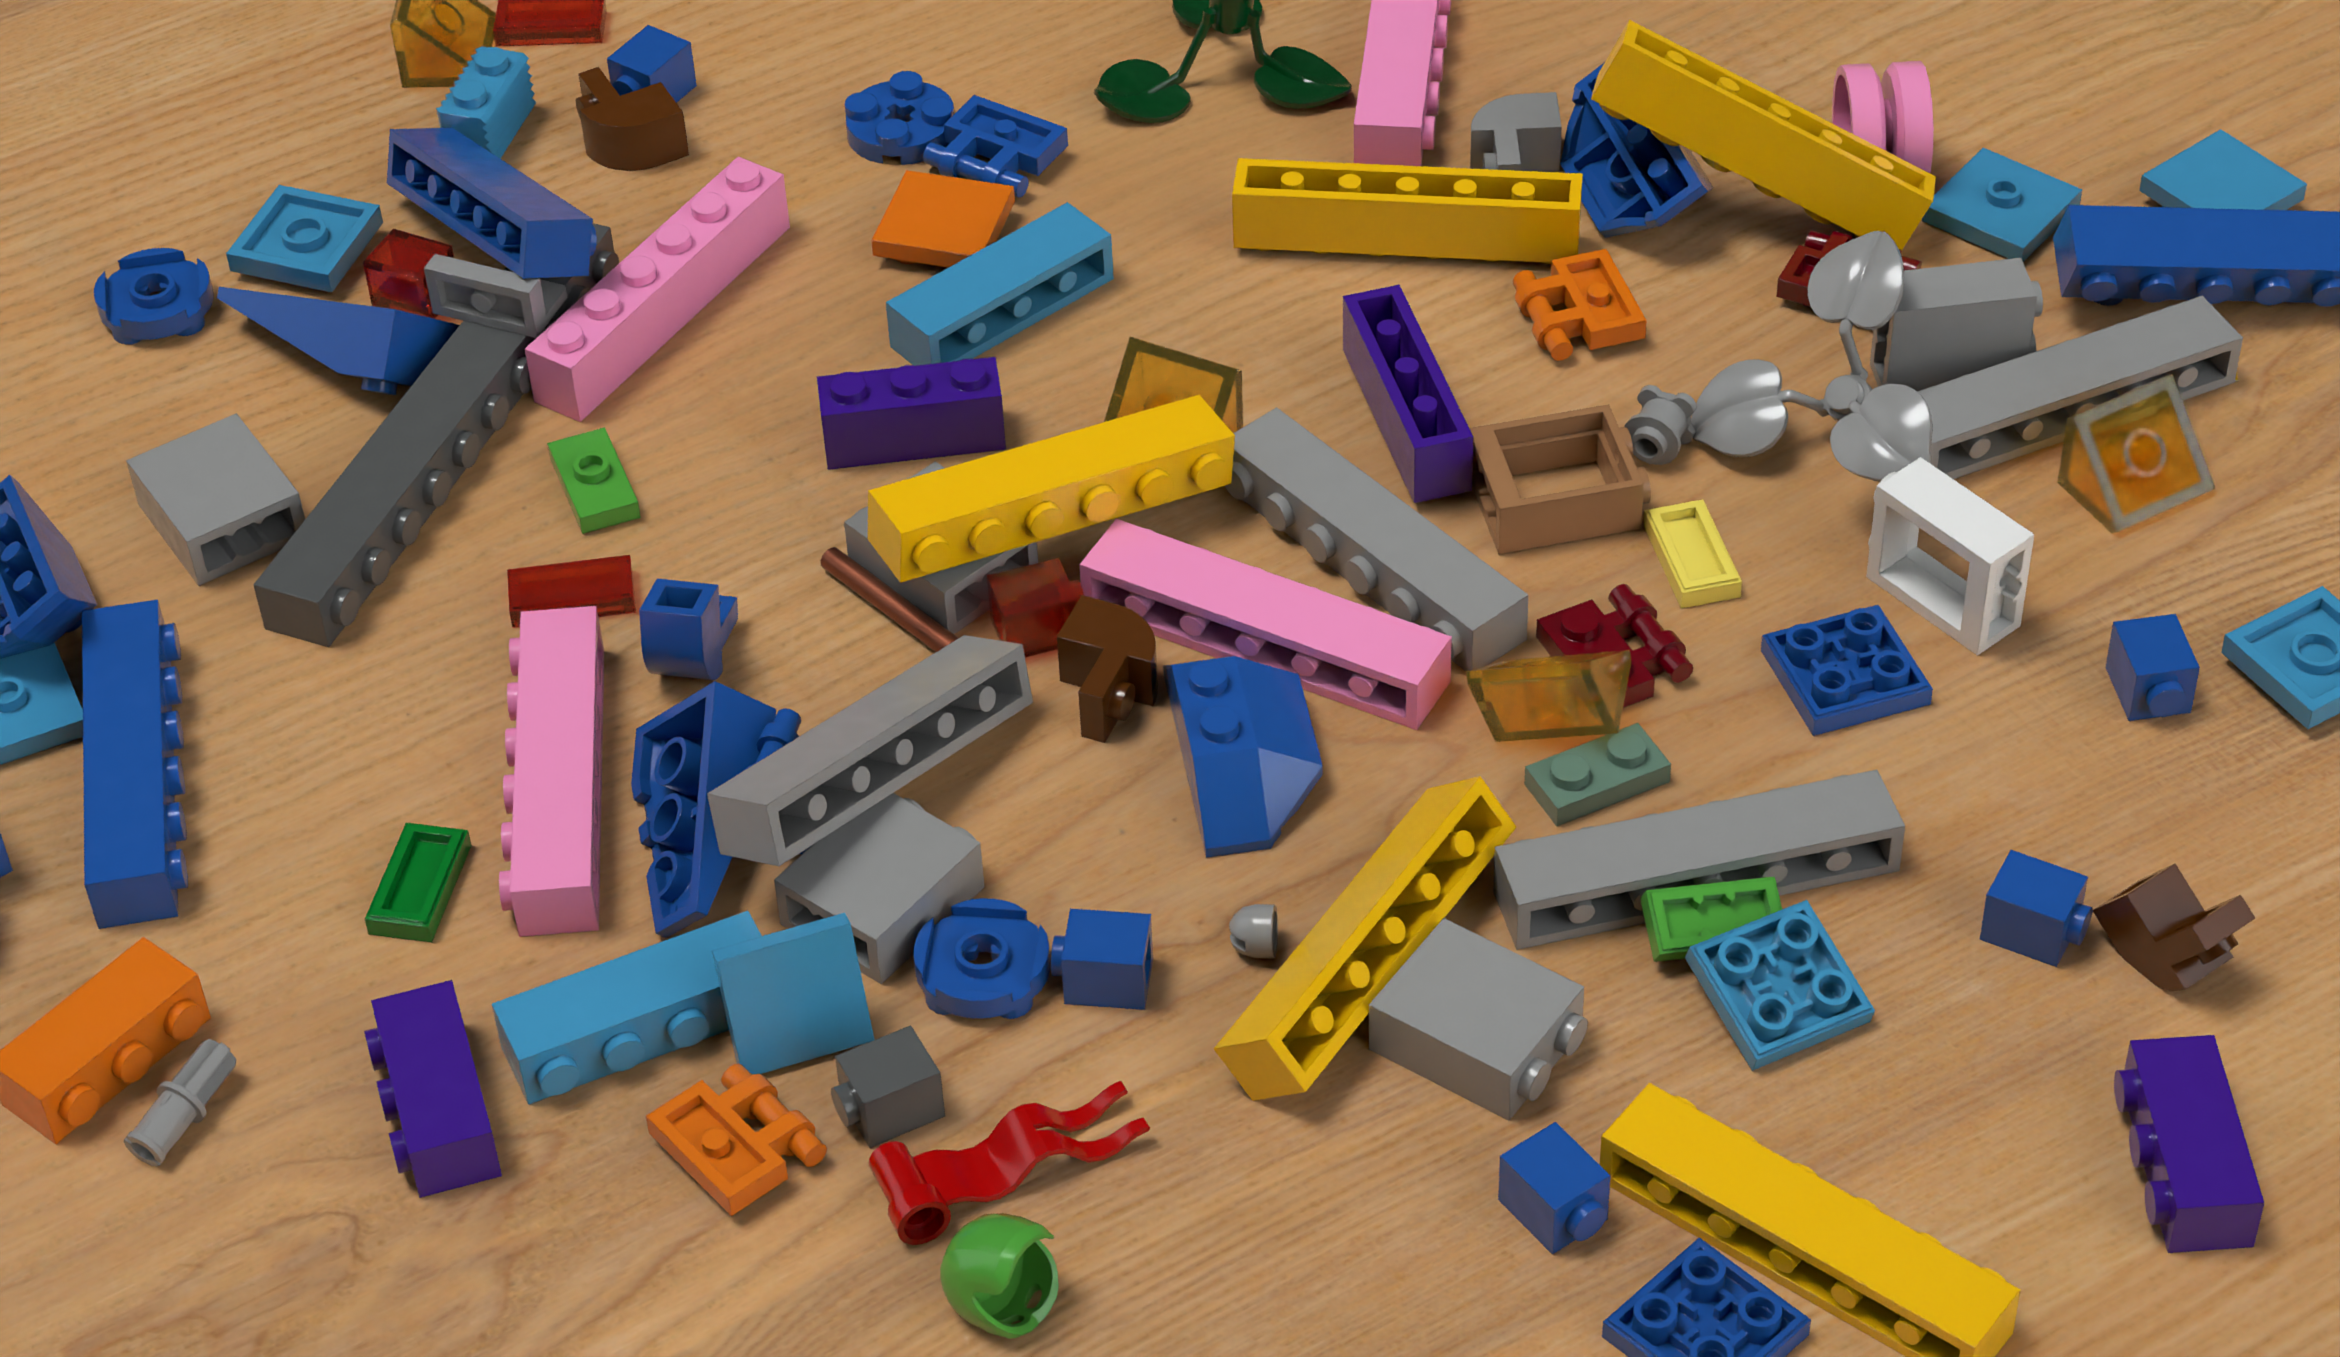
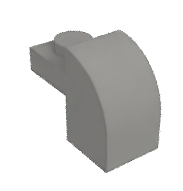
M1557 92L1508 95L1484 105L1475 114L1471 124L1470 168L1538 172L1560 171L1562 127Z

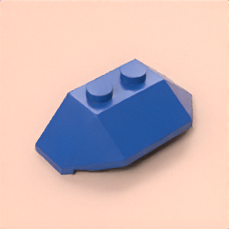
M1603 63L1575 84L1572 98L1575 106L1567 125L1560 164L1565 173H1583L1581 201L1599 232L1605 238L1662 226L1714 187L1691 150L1682 145H1667L1658 140L1651 133L1650 129L1631 119H1616L1603 111L1599 103L1591 100L1597 75L1603 67Z
M8 475L0 482V659L52 645L63 634L72 632L82 625V611L93 609L98 605L73 547L20 483L11 475Z
M1236 656L1164 665V679L1206 858L1271 849L1281 835V828L1298 811L1323 775V765L1299 674Z

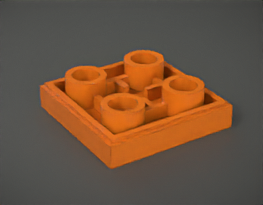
M906 170L871 240L873 256L895 259L904 264L922 263L949 268L997 241L1015 203L1014 186Z

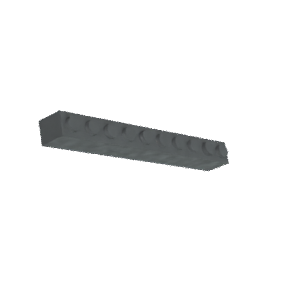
M593 223L597 236L595 253L590 256L589 276L540 278L541 280L565 285L567 299L542 332L619 264V257L614 252L610 227ZM507 267L504 269V270H506V271L513 272L512 270H510V269L507 268ZM463 321L253 584L266 630L325 647L331 646L344 627L349 626L355 620L359 608L374 588L385 581L390 567L404 549L415 542L420 528L433 511L444 504L450 489L466 468L474 465L480 450L495 431L503 427L509 412L522 395L532 389L525 348L536 338Z

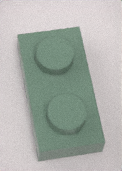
M1639 723L1525 766L1524 785L1554 824L1560 826L1669 783L1671 763Z

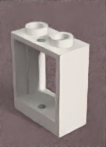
M1921 457L1900 471L1892 472L1885 476L1877 485L1873 497L1875 504L1872 531L1868 541L1869 557L1866 577L1978 656L2021 626L2034 534ZM1919 528L1970 562L1967 581L1917 547Z

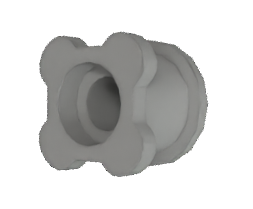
M1647 385L1641 389L1637 396V400L1642 405L1640 413L1632 416L1624 427H1627L1629 430L1634 456L1649 464L1663 465L1674 460L1679 454L1681 444L1689 443L1694 437L1696 430L1691 424V416L1695 412L1697 405L1694 399L1686 393L1674 395L1662 392L1657 386Z

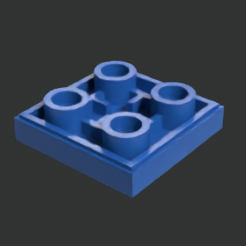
M1879 605L1855 609L1848 613L1806 624H1797L1787 629L1762 635V654L1813 736L1931 705L1933 688Z
M1698 1238L1603 1321L1602 1337L1628 1357H1785L1809 1336L1811 1319L1708 1243Z

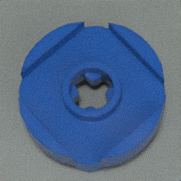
M898 72L890 78V81L868 87L859 93L848 96L845 100L848 143L858 155L869 161L883 164L882 155L890 157L900 156L901 165L923 162L924 150L929 143L933 142L944 147L949 145V143L945 142L943 124L955 114L954 103L945 91L930 83H924L921 75L916 72Z
M153 248L129 254L118 260L120 270L113 273L108 279L104 271L95 283L94 299L100 319L112 331L114 340L125 345L135 344L141 340L164 338L175 334L179 336L196 334L205 326L204 315L211 308L214 299L213 287L205 263L198 258L197 264L187 261L183 251L173 248ZM161 291L159 294L150 296L152 292Z
M988 898L971 899L951 906L952 915L940 920L935 926L934 918H932L921 928L914 944V963L917 983L925 994L926 1004L929 1009L942 1015L953 1014L966 1018L981 1019L998 1016L1015 1019L1031 1010L1033 997L1043 989L1049 976L1050 952L1047 933L1041 924L1038 929L1035 924L1027 920L1026 910L1004 900ZM979 952L991 953L992 962L973 964L968 961L976 960Z

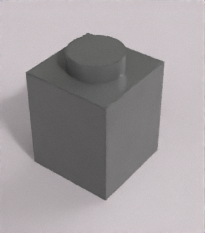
M911 1025L835 1056L839 1082L838 1086L831 1088L835 1109L846 1127L853 1124L857 1126L869 1148L945 1117L941 1073Z

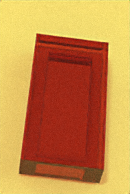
M498 0L493 28L495 45L524 46L602 43L607 14L606 1Z
M630 555L507 570L509 614L512 628L520 627V616L523 611L597 606L598 617L636 613L633 568Z

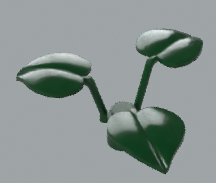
M1173 0L1172 10L1176 18L1184 25L1198 29L1177 72L1169 75L1164 67L1146 60L1131 59L1121 61L1109 67L1102 74L1097 88L1094 89V95L1105 107L1131 120L1158 123L1178 117L1189 107L1191 98L1190 94L1179 84L1185 80L1209 29L1212 27L1215 31L1225 34H1236L1250 29L1255 59L1257 63L1262 65L1254 74L1255 87L1264 97L1278 105L1294 109L1321 106L1347 96L1352 90V85L1334 67L1306 50L1282 46L1276 48L1271 55H1268L1263 47L1259 27L1262 16L1260 0Z

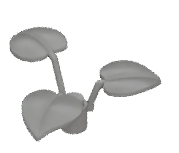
M1885 231L1867 233L1832 249L1814 267L1808 283L1807 296L1814 313L1825 322H1841L1839 334L1851 367L1850 375L1840 376L1832 380L1827 386L1824 399L1818 400L1794 390L1781 391V372L1769 361L1753 359L1737 362L1718 373L1698 398L1696 410L1691 418V424L1696 430L1693 437L1695 441L1704 443L1718 452L1732 457H1750L1764 453L1776 444L1787 427L1788 411L1783 403L1793 402L1815 410L1822 417L1830 415L1837 422L1830 436L1832 452L1845 469L1859 477L1881 482L1888 474L1900 471L1920 457L1932 465L1933 423L1928 404L1915 389L1906 385L1885 384L1872 389L1866 382L1868 372L1862 367L1852 336L1853 324L1865 330H1876L1883 327L1892 318L1902 299L1904 289L1902 257L1896 243Z

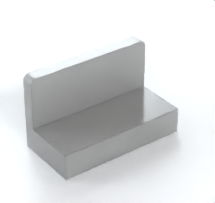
M434 254L424 267L434 314L537 338L567 299L565 285L541 280L540 278L523 279L515 272Z

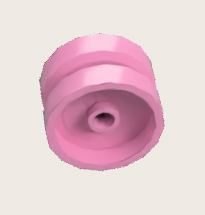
M1921 61L1892 62L1886 68L1881 82L1870 63L1840 65L1837 68L1834 79L1832 124L1930 173L1933 156V107L1930 82L1924 64Z

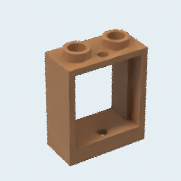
M1609 404L1469 428L1473 435L1472 488L1498 554L1641 530L1643 504L1649 503L1651 500L1649 477L1644 467H1636L1633 460V444L1627 427L1619 428ZM1597 462L1606 484L1521 499L1513 476Z

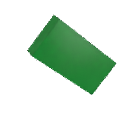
M414 823L405 824L365 917L368 935L432 943L472 846L468 830Z

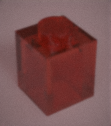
M393 228L363 261L372 306L396 309L435 319L438 314H434L432 311L424 267L434 254L454 258L452 245Z
M1056 558L987 575L990 619L999 641L1023 644L1025 657L1057 650V635L1081 595H1084L1078 580H1068L1060 559Z

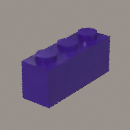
M996 357L962 359L959 361L916 366L905 365L898 368L817 376L828 470L1006 450L1002 394Z
M449 980L371 1000L377 1028L366 1030L364 1033L374 1071L388 1068L390 1078L376 1081L386 1122L400 1118L402 1130L389 1133L398 1173L401 1174L413 1170L419 1198L501 1177L502 1173L453 981Z
M2204 1035L2130 1040L2125 1069L2116 1070L2114 1093L2118 1110L2120 1112H2129L2132 1122L2129 1132V1146L2133 1165L2135 1168H2144L2147 1176L2145 1207L2150 1224H2160L2168 1253L2254 1247L2264 1207V1199L2215 1036Z

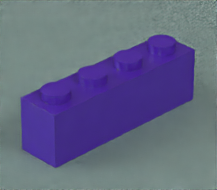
M1400 285L1343 296V351L1413 502L1417 503L1472 491L1473 435Z

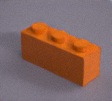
M142 937L0 1050V1101L2 1106L54 1144L59 1143L78 1126L87 1123L100 1108L127 1086L141 1079L149 1068L181 1042L191 1038L203 1024L211 1019L199 975L157 945Z

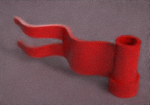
M1118 1081L1108 1086L1092 1101L1076 1110L1061 1112L1039 1103L1022 1104L1009 1111L1000 1120L989 1137L972 1148L959 1151L936 1149L912 1157L904 1143L891 1141L876 1148L870 1155L868 1164L889 1202L888 1216L899 1238L906 1244L920 1245L934 1240L948 1227L951 1220L949 1205L963 1201L989 1202L1001 1199L1016 1190L1035 1165L1048 1156L1066 1154L1089 1163L1103 1161L1120 1152L1136 1137L1148 1132L1150 1127L1144 1118H1139L1127 1123L1111 1135L1096 1141H1077L1054 1130H1036L1047 1126L1068 1132L1085 1129L1097 1121L1115 1101L1128 1093L1122 1081Z

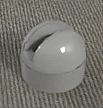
M1255 904L1242 907L1233 915L1229 922L1230 940L1233 948L1241 954L1252 958H1275L1278 944V914L1276 905Z

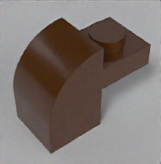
M599 67L578 73L582 96L576 98V108L581 120L586 154L593 161L615 170L637 171L654 168L689 156L683 111L661 82L620 96Z
M1081 595L1057 635L1059 675L1061 682L1081 687L1078 691L1081 737L1105 743L1117 721H1125L1128 718L1134 702L1154 706L1158 695L1156 641L1152 628L1138 613L1115 603Z
M2176 864L2138 880L2093 910L2096 918L2122 958L2155 986L2169 991L2187 989L2232 959L2233 955L2230 950L2239 944L2233 933L2255 919V916L2241 895L2204 910Z

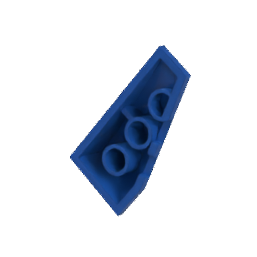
M219 287L217 294L219 300L337 373L362 378L361 390L388 395H396L398 385L412 386L460 326L389 308Z
M716 681L636 729L631 786L634 800L645 806L647 820L638 829L641 844L652 849L653 863L648 870L646 878L655 933L665 938L708 915L732 856L720 854L707 793L743 772L749 765L756 763L759 756V751L757 750L759 737L764 726L768 723H773L776 717L775 708Z

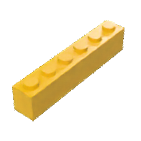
M1631 20L1626 24L1597 75L1591 100L1599 103L1603 111L1610 116L1620 120L1631 119L1650 129L1651 133L1661 142L1670 146L1682 145L1701 155L1702 159L1712 168L1721 172L1732 171L1752 181L1753 185L1763 194L1772 198L1783 197L1803 207L1804 211L1814 220L1823 224L1834 223L1854 233L1856 238L1873 231H1885L1894 240L1898 249L1902 251L1933 202L1936 176Z
M1238 158L1232 191L1233 248L1257 249L1261 251L1290 250L1311 251L1315 253L1332 252L1369 254L1373 256L1396 255L1427 257L1431 259L1459 258L1481 259L1492 262L1502 260L1551 264V260L1578 255L1583 173Z
M1200 394L868 490V541L900 583L1229 485L1232 482L1235 435Z
M1481 776L1428 788L1213 1048L1252 1101L1304 1093L1309 1089L1368 1015L1369 1004L1441 920L1446 917L1493 858L1495 847L1503 845L1517 828Z
M1649 1082L1601 1136L1599 1165L1611 1176V1188L1906 1357H1995L2013 1334L2021 1289L2008 1283L1999 1273L1970 1262L1945 1248L1933 1236L1924 1232H1917L1884 1214L1870 1201L1854 1197L1823 1180L1809 1167L1789 1161L1759 1144L1748 1133L1732 1129L1698 1110L1694 1104L1683 1097L1673 1096Z

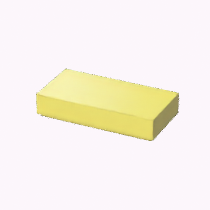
M1703 499L1644 510V529L1681 609L1741 597L1742 580Z

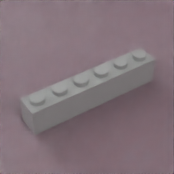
M2199 296L1917 391L1924 398L1931 412L1933 423L1932 465L1952 479H1956L2235 383L2243 337L2203 296Z
M1276 407L1234 433L1232 482L1225 486L1227 491L1234 498L1243 500L1258 511L1273 528L1284 531L1306 548L1316 561L1327 564L1344 577L1355 591L1360 594H1366L1387 610L1390 615L1452 636L1451 660L1471 676L1527 640L1529 596L1527 593Z
M963 635L707 793L720 854L781 866L1032 704L1033 699L1023 644Z
M1878 770L1841 775L1813 783L1788 788H1777L1768 792L1724 801H1712L1704 805L1659 814H1648L1640 818L1600 826H1589L1575 831L1496 846L1494 853L1493 892L1515 948L1518 950L1645 924L1640 898L1646 890L1775 876L1780 896L1897 872L1900 870L1905 824Z

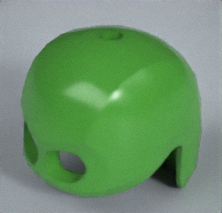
M1004 1213L984 1214L965 1224L949 1243L940 1267L942 1288L951 1307L968 1323L994 1335L1011 1339L1031 1332L1047 1316L1057 1298L1059 1283L1056 1263L1050 1251L1040 1241L1044 1238L1054 1239V1235L1041 1224L1021 1216ZM1041 1290L1042 1295L1035 1308H1027L1033 1294ZM1018 1320L1021 1321V1322L1016 1323V1324H1011V1323H1013V1322H1015V1321H1018Z

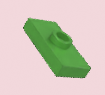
M605 427L547 443L550 460L582 534L641 518L637 498Z
M1775 876L1646 890L1640 898L1654 962L1685 959L1690 946L1782 910Z

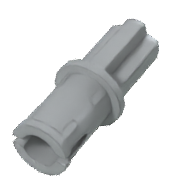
M211 1039L203 1041L171 1082L164 1081L160 1083L156 1091L158 1099L143 1116L136 1128L129 1132L124 1139L125 1146L134 1156L151 1166H160L165 1160V1155L180 1139L192 1122L199 1123L205 1118L207 1113L205 1105L236 1066L237 1059L230 1052L229 1047L222 1042L218 1043Z

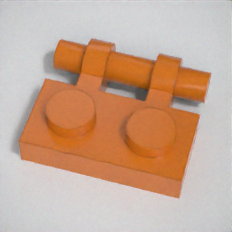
M1607 249L1551 260V276L1536 279L1532 271L1523 270L1513 278V285L1516 289L1515 301L1521 313L1532 319L1534 323L1532 332L1538 345L1542 349L1549 351L1551 357L1556 361H1562L1571 356L1573 346L1569 339L1573 337L1583 336L1590 350L1646 338L1647 320ZM1565 303L1567 309L1554 311L1552 305Z
M739 1063L730 1066L723 1073L721 1082L728 1090L722 1094L717 1095L701 1080L646 1115L649 1134L731 1216L788 1179L786 1161L781 1157L783 1154L786 1156H796L805 1166L813 1167L822 1161L827 1152L826 1145L815 1136L816 1128L814 1124L802 1112L798 1110L789 1111L777 1099L778 1091L776 1087L763 1075H752ZM743 1119H758L765 1127L755 1132Z

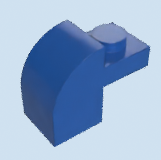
M656 579L639 610L641 646L646 669L651 674L717 680L723 672L722 649L738 620L737 597L719 595V586L717 584Z

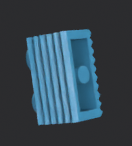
M482 46L475 49L476 54L471 55L472 60L467 62L468 67L462 68L463 74L458 75L459 80L454 81V87L449 88L450 93L445 95L446 100L441 101V107L436 108L440 128H454L501 159L536 104V101L532 98L535 94L531 90L533 84L529 81L532 75L528 73L530 66L526 62L529 58L524 53L503 50L498 47Z

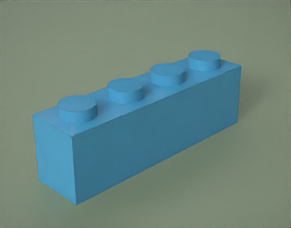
M1068 202L887 301L886 312L890 347L914 366L977 357L1113 280L1111 234Z
M749 911L492 1003L501 1048L528 1105L554 1095L564 1094L580 1085L618 1071L631 1069L642 1062L683 1047L693 1046L704 1039L728 1031L729 1026L712 950L762 936Z

